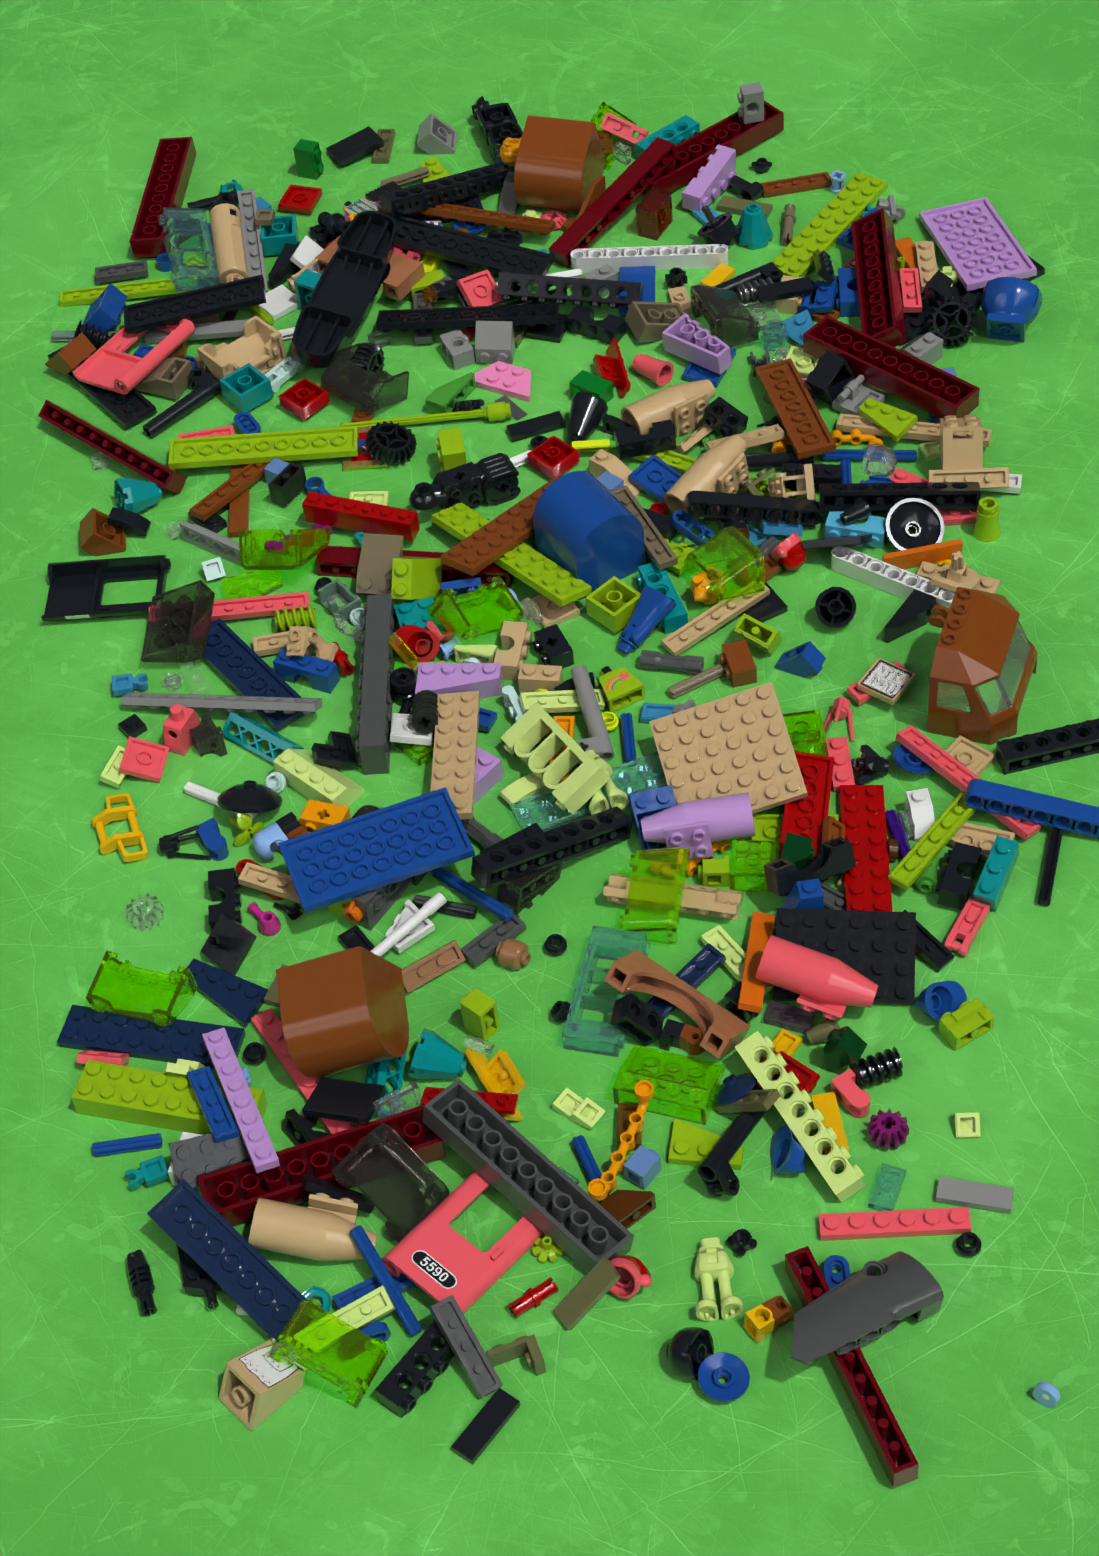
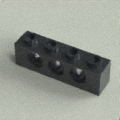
M436 1321L429 1326L375 1389L378 1402L400 1418L414 1409L419 1397L431 1389L436 1377L447 1370L450 1361L455 1356ZM439 1346L444 1347V1348L441 1349V1350H434L435 1348H437V1347H439ZM422 1365H427L425 1369H418ZM406 1384H411L409 1388H402Z

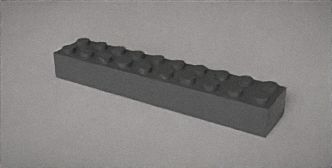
M392 594L367 595V604L363 605L364 616H366V618H363V630H365V633H362V645H364V648H361V659L364 661L360 663V673L363 675V678H359V688L362 690V693H358L359 706L361 705V708L357 709V718L360 724H356V733L359 740H355L356 753L360 752L358 754L359 767L363 766L364 775L388 774L390 772V732L393 709V696L389 677L394 671L395 666L393 635L396 632L397 622Z
M459 1078L424 1105L422 1122L550 1237L587 1273L603 1257L608 1258L610 1261L617 1256L626 1255L631 1250L634 1235Z

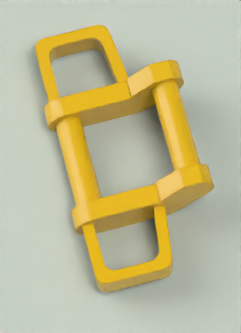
M128 793L107 796L106 809L93 817L91 822L98 834L101 854H111L118 848L124 862H133L147 859V848L144 833L140 831L136 818V808ZM119 802L127 803V806L111 808L110 805ZM128 819L132 832L114 834L107 838L104 826L111 821ZM139 844L141 847L140 852L127 853L124 849L125 846Z

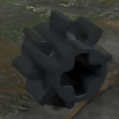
M677 267L669 270V274H665L667 287L676 288L687 284L686 271Z

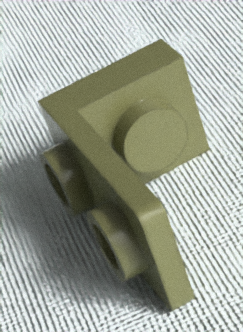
M774 467L769 471L765 468L756 474L758 477L756 480L751 478L742 485L745 488L740 490L739 494L763 496L755 485L776 471Z
M534 1334L528 1337H519L514 1342L505 1345H496L491 1350L486 1351V1355L493 1367L525 1356L528 1368L533 1367L536 1376L546 1373L544 1358Z

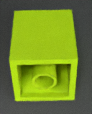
M412 556L393 558L392 599L417 600L432 596L434 599L441 598V558Z

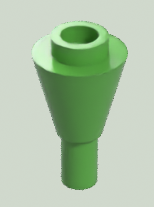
M938 857L930 863L915 882L916 887L924 893H933L936 890Z

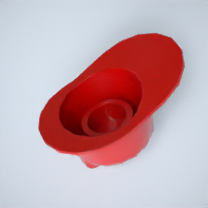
M404 625L397 629L393 635L395 650L407 658L419 662H427L436 657L439 652L440 642L438 637L426 629L414 625Z

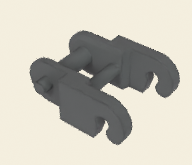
M765 350V358L756 359L753 356V352H750L753 367H755L756 362L765 361L767 364L770 363L768 350Z

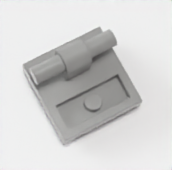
M860 374L843 387V391L832 402V408L844 414L859 415L858 407L868 398L884 403L885 395L861 385L865 378Z

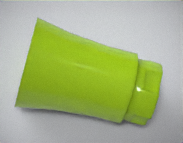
M994 497L980 499L977 507L973 536L982 542L995 541L1001 535L999 503Z

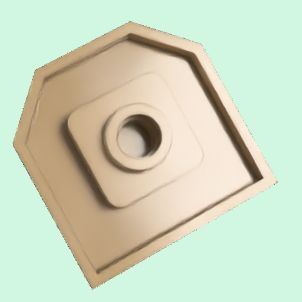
M958 551L957 553L953 552L951 555L952 564L943 565L930 581L932 585L956 592L957 587L974 590L980 584L981 578L976 570L968 568V563L964 562L962 552Z

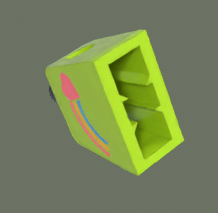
M609 666L601 669L598 686L602 691L604 702L609 712L615 713L645 699L644 684L625 667H620L613 671Z

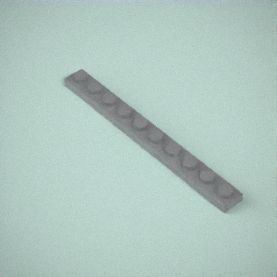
M129 692L121 697L122 705H130V708L149 706V709H158L161 706H166L170 709L171 706L180 704L193 710L206 708L207 711H215L218 708H224L227 712L244 709L245 712L264 710L265 713H274L276 710H281L285 714L295 713L296 711H303V714H314L315 711L322 707L321 698Z

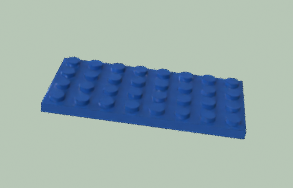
M446 787L278 843L304 913L475 856L473 846Z

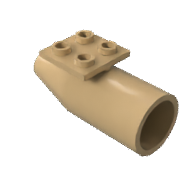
M708 379L668 386L621 409V420L631 425L637 434L646 435L652 432V423L671 419L672 426L675 427V436L678 438L705 424L702 421L704 409L715 396V388Z
M732 435L703 453L664 494L663 499L672 513L676 510H683L688 513L685 497L690 491L736 494L743 486L742 484L750 478L745 455L748 448L747 443L740 436Z
M316 1193L315 1195H309L308 1207L258 1198L248 1241L254 1248L321 1262L365 1260L350 1235V1231L359 1226L356 1224L358 1204L354 1203L353 1200L348 1198L337 1200L330 1198L327 1194ZM363 1228L375 1248L377 1234Z

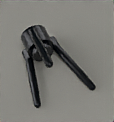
M198 825L159 838L161 853L167 854L168 858L179 857L211 860V856L176 852V850H180L179 842L197 837L196 833L185 834L199 829Z

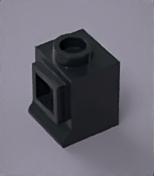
M739 981L725 994V998L730 1001L725 1006V1009L747 1023L760 1013L738 1009L741 981Z

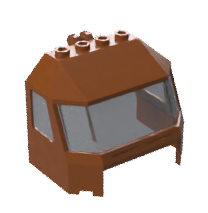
M957 587L950 609L946 606L934 605L931 610L933 615H930L928 618L931 626L942 628L936 645L930 674L927 732L958 738L961 735L972 742L992 745L1004 736L1011 737L1016 735L1018 715L1032 673L1036 674L1038 653L1034 645L1028 640L1019 622L1020 614L1004 595Z

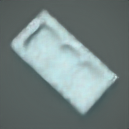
M885 1163L882 1164L868 1203V1208L878 1211L894 1210L906 1176V1169Z

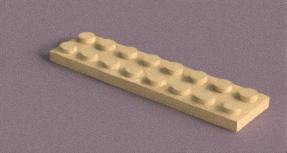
M467 691L438 694V725H435L430 792L446 787L460 820L473 819L480 692Z

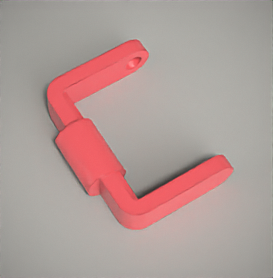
M444 615L440 616L441 623L447 630L443 634L433 621L426 623L428 629L436 634L439 642L451 639L456 633V629Z

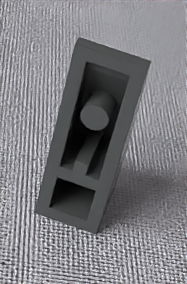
M508 171L503 184L498 212L516 215L520 205L515 197L514 171Z

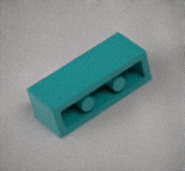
M996 836L974 890V900L990 905V910L996 912L1019 856V842Z

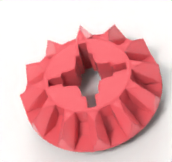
M550 209V212H544L540 216V219H553L555 221L554 229L562 228V225L568 220L567 214H564V211L558 210L552 211Z

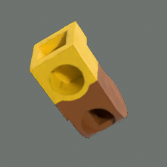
M776 1296L745 1312L743 1327L753 1340L758 1343L765 1339L766 1334L777 1329L778 1326L787 1324L793 1318L795 1311L782 1296Z

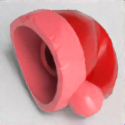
M794 532L771 551V557L781 566H784L786 570L794 571L804 564L806 550L802 547L801 538Z
M620 1255L610 1260L621 1276L609 1290L613 1295L623 1299H630L639 1292L641 1287L647 1288L651 1286V1274L639 1259L630 1255Z

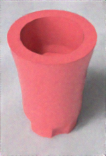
M637 354L633 359L632 369L637 371V373L652 380L660 387L670 382L674 373V366L671 362L644 354Z

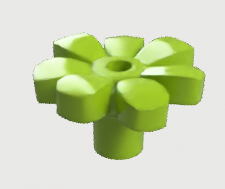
M546 1234L543 1239L538 1238L534 1242L535 1247L532 1248L533 1255L539 1256L538 1260L541 1264H545L548 1259L551 1263H555L558 1261L557 1255L561 1256L564 1253Z

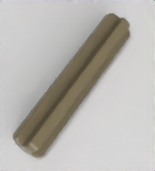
M425 166L382 180L380 183L383 187L386 183L394 181L400 186L428 177L430 173L428 167Z
M717 664L670 686L668 694L673 699L723 676L724 668L721 664Z

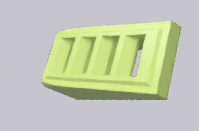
M489 644L455 645V661L463 663L464 659L473 657L478 659L480 663H493L498 646Z

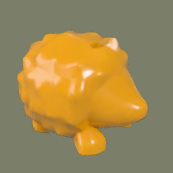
M508 137L500 147L499 155L501 161L509 167L515 168L521 138Z
M709 565L705 570H701L693 576L690 589L694 600L705 605L716 604L727 589L726 574Z

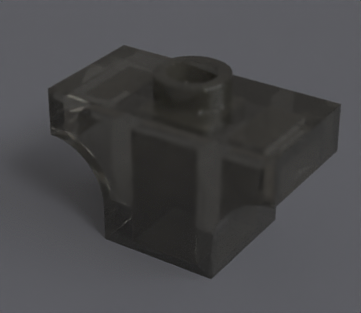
M209 714L201 716V723L189 730L192 742L200 757L210 753L217 754L220 757L228 754L223 739L224 734L220 726H215Z

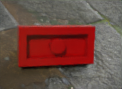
M781 1051V1056L788 1064L784 1068L788 1073L792 1071L800 1082L797 1084L799 1090L805 1089L808 1094L812 1092L817 1085V1081L820 1079L819 1074ZM776 1074L774 1076L779 1078L780 1074Z

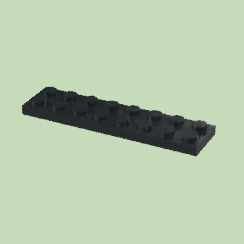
M263 275L123 306L126 334L179 323L182 319L192 320L267 303Z
M60 348V349H58L57 351H55V352H53V353L47 355V356H48V359L50 360V359H51L56 353H58L62 348ZM72 371L65 375L125 429L157 413L156 407L135 388L128 394L123 395L81 382L75 378Z

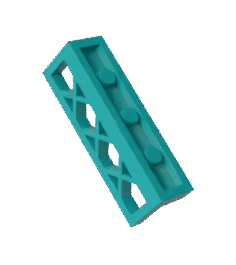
M230 712L221 733L272 763L277 758L276 751L282 749L285 751L288 748L304 749L299 744L243 713ZM233 722L237 724L239 733L235 735L229 733ZM252 732L254 742L247 743L245 734ZM268 741L270 750L263 752L261 742Z
M406 1052L401 1057L392 1059L396 1066V1072L394 1073L388 1065L389 1060L368 1065L366 1083L385 1085L387 1091L371 1119L378 1114L387 1117L398 1113ZM388 1079L394 1087L393 1092H390L386 1086V1080ZM384 1099H387V1101L389 1102L391 1106V1111L383 1108Z

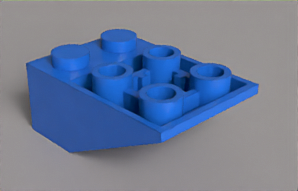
M672 785L629 794V808L644 857L668 852L666 843L644 841L641 819L677 805Z

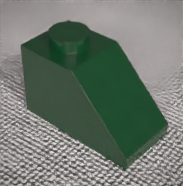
M787 832L781 858L794 863L798 869L806 867L808 861H813L815 848H811L813 839Z
M849 1026L832 1030L827 1036L828 1041L823 1048L825 1069L831 1071L857 1063L867 1043Z

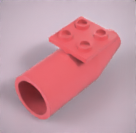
M773 935L769 937L756 974L757 980L799 994L800 996L796 1002L801 1004V1009L809 1012H815L816 1009L823 1011V1017L835 1021L838 1017H844L847 1005L871 1008L879 985L838 958Z

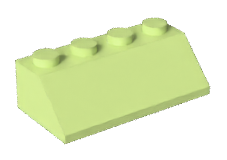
M288 748L273 760L275 772L282 773L286 778V784L308 799L349 807L366 792L363 787L333 767L315 764L313 754L307 750Z

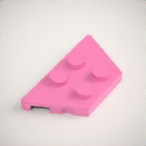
M497 361L474 373L477 388L527 402L531 401L530 369Z

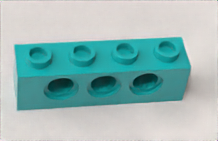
M687 115L681 117L635 143L636 158L657 137L672 142L676 146L700 132L699 123Z
M654 562L638 566L636 581L639 587L642 586L644 589L645 585H648L676 603V607L657 624L658 627H662L664 633L667 634L687 624V611L666 570H659Z

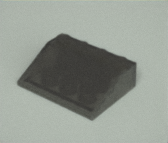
M199 580L152 597L141 657L143 662L188 663L205 657L215 593L205 583Z

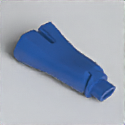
M645 585L636 607L619 637L621 640L616 648L628 655L633 648L636 649L646 640L656 625L676 607V603L666 595Z

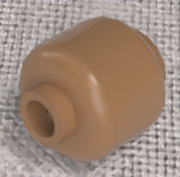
M513 938L501 941L495 952L500 965L516 971L520 970L523 965L527 966L531 958V954L528 953L527 944Z

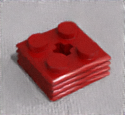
M306 378L301 379L278 396L281 403L280 406L303 420L309 419L312 414L323 409L330 402L329 392Z
M551 436L527 454L528 464L551 479L560 476L580 461L579 451L556 436Z

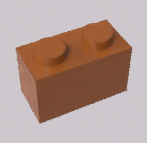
M746 640L721 644L722 653L719 654V661L721 666H725L726 680H730L732 687L757 683V668Z

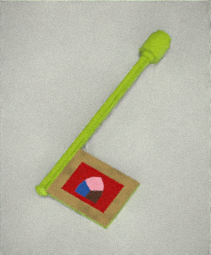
M505 401L487 403V407L477 410L351 423L341 422L340 427L358 426V456L343 457V472L388 467V463L376 462L375 457H370V453L366 449L365 441L368 430L375 426L377 422L380 424L383 421L390 423L392 420L394 424L399 422L400 425L478 417L488 418L489 422L502 421L511 418L510 403H505Z

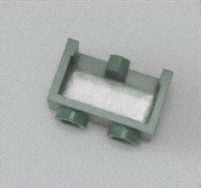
M338 579L317 590L320 604L342 625L349 619V614L353 609L361 608L362 601L357 594L354 595L346 584H342Z

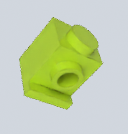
M725 855V859H702L703 865H698V876L703 878V886L729 887V855Z

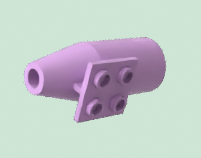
M749 792L686 801L641 819L644 841L666 843L670 863L712 857V842L756 836Z

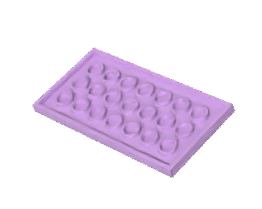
M987 197L919 212V219L950 266H952V269L957 272V277L967 291L983 288L988 281L998 277L1027 279L1037 275V268Z

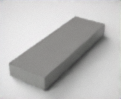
M939 1176L936 1202L1010 1214L1014 1188Z

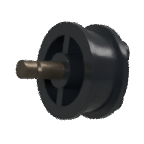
M707 205L701 209L709 222L697 234L699 237H703L706 244H720L719 246L724 244L727 246L731 243L730 240L740 234V227L733 223L730 212L714 217Z

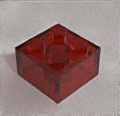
M652 187L645 194L642 201L637 204L635 213L637 214L636 227L638 228V236L657 241L672 223L671 192Z

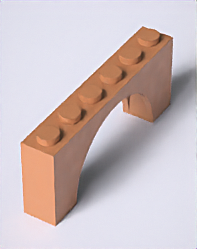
M340 236L315 257V259H318V262H316L318 273L323 274L335 254L337 241ZM392 253L387 268L389 275L383 281L386 297L401 301L411 291V288L425 276L423 263Z
M638 950L615 960L604 979L605 982L622 993L629 991L648 993L680 1008L700 1027L703 1033V1040L699 1046L718 1059L735 1049V1046L743 1041L750 1028V1025Z

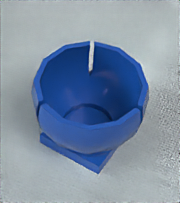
M998 277L988 281L981 296V309L987 318V338L1024 342L1025 328L1035 320L1042 304L1040 289L1028 280L1016 277Z

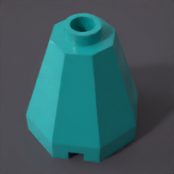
M754 203L747 205L743 209L738 222L740 234L735 237V240L739 247L744 248L745 245L748 246L749 250L765 248L768 245V241L770 240L771 242L773 239L772 230L761 206Z
M120 478L114 481V496L118 498L119 502L116 503L117 508L137 514L158 503L159 498H162L161 488L157 487L154 482L130 478Z
M424 1028L420 1036L422 1039L417 1044L408 1076L416 1079H457L458 1074L463 1075L467 1065V1061L463 1060L465 1054L434 1031Z

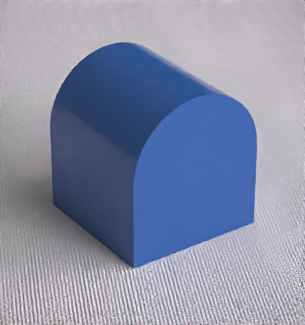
M586 471L567 473L552 482L541 494L533 513L536 551L569 571L577 579H581L592 586V592L613 576L621 580L637 572L638 566L646 564L644 529L641 522L593 474Z

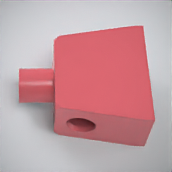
M175 704L171 706V713L163 723L165 746L170 747L169 752L185 756L203 730V726L195 710Z

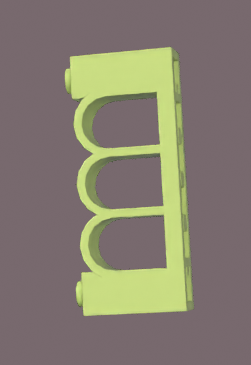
M537 702L500 737L506 743L503 747L511 755L516 753L557 798L555 803L563 811L568 809L573 815L611 779ZM550 730L553 731L535 750L530 752ZM565 745L568 746L550 765L544 768L547 762ZM580 760L583 762V763H582L574 772H572L562 783L558 784L559 781H560Z

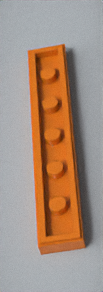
M753 911L738 1009L761 1013L766 982L757 980L756 974L769 937L773 935L775 915Z

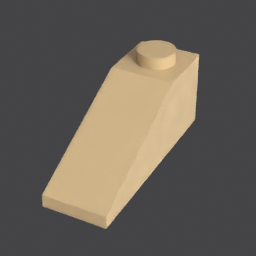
M600 449L589 459L590 473L596 478L607 471L623 479L624 486H628L635 498L644 492L628 480L632 471L615 455Z

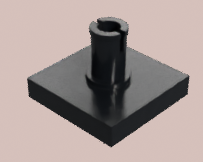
M221 913L201 952L226 972L236 975L257 936L228 914Z

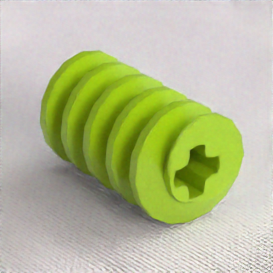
M307 604L306 610H304L302 605H299L298 611L292 606L290 612L284 607L282 614L278 608L275 609L277 633L279 628L282 632H286L287 627L289 630L290 626H303V624L310 627L311 623L314 628H318L315 608L312 609L310 604Z

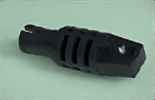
M139 1249L127 1255L128 1273L133 1294L139 1300L141 1315L151 1316L149 1309H151L152 1314L157 1312L153 1298L155 1286L145 1254Z

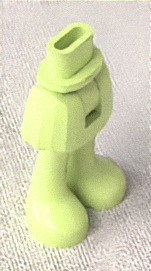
M594 750L585 751L611 778L613 772L611 766L598 754H595ZM612 779L604 784L611 807L617 806L621 810L626 808L629 804L627 794L618 789ZM601 789L592 796L589 805L591 815L609 809L608 801Z
M718 1237L704 1238L700 1241L701 1248L698 1250L694 1271L696 1280L701 1282L703 1300L696 1304V1316L708 1322H714L719 1319L713 1282H718L721 1316L724 1320L733 1319L744 1310L742 1300L732 1295L730 1279L734 1276L733 1264L724 1247L720 1244Z

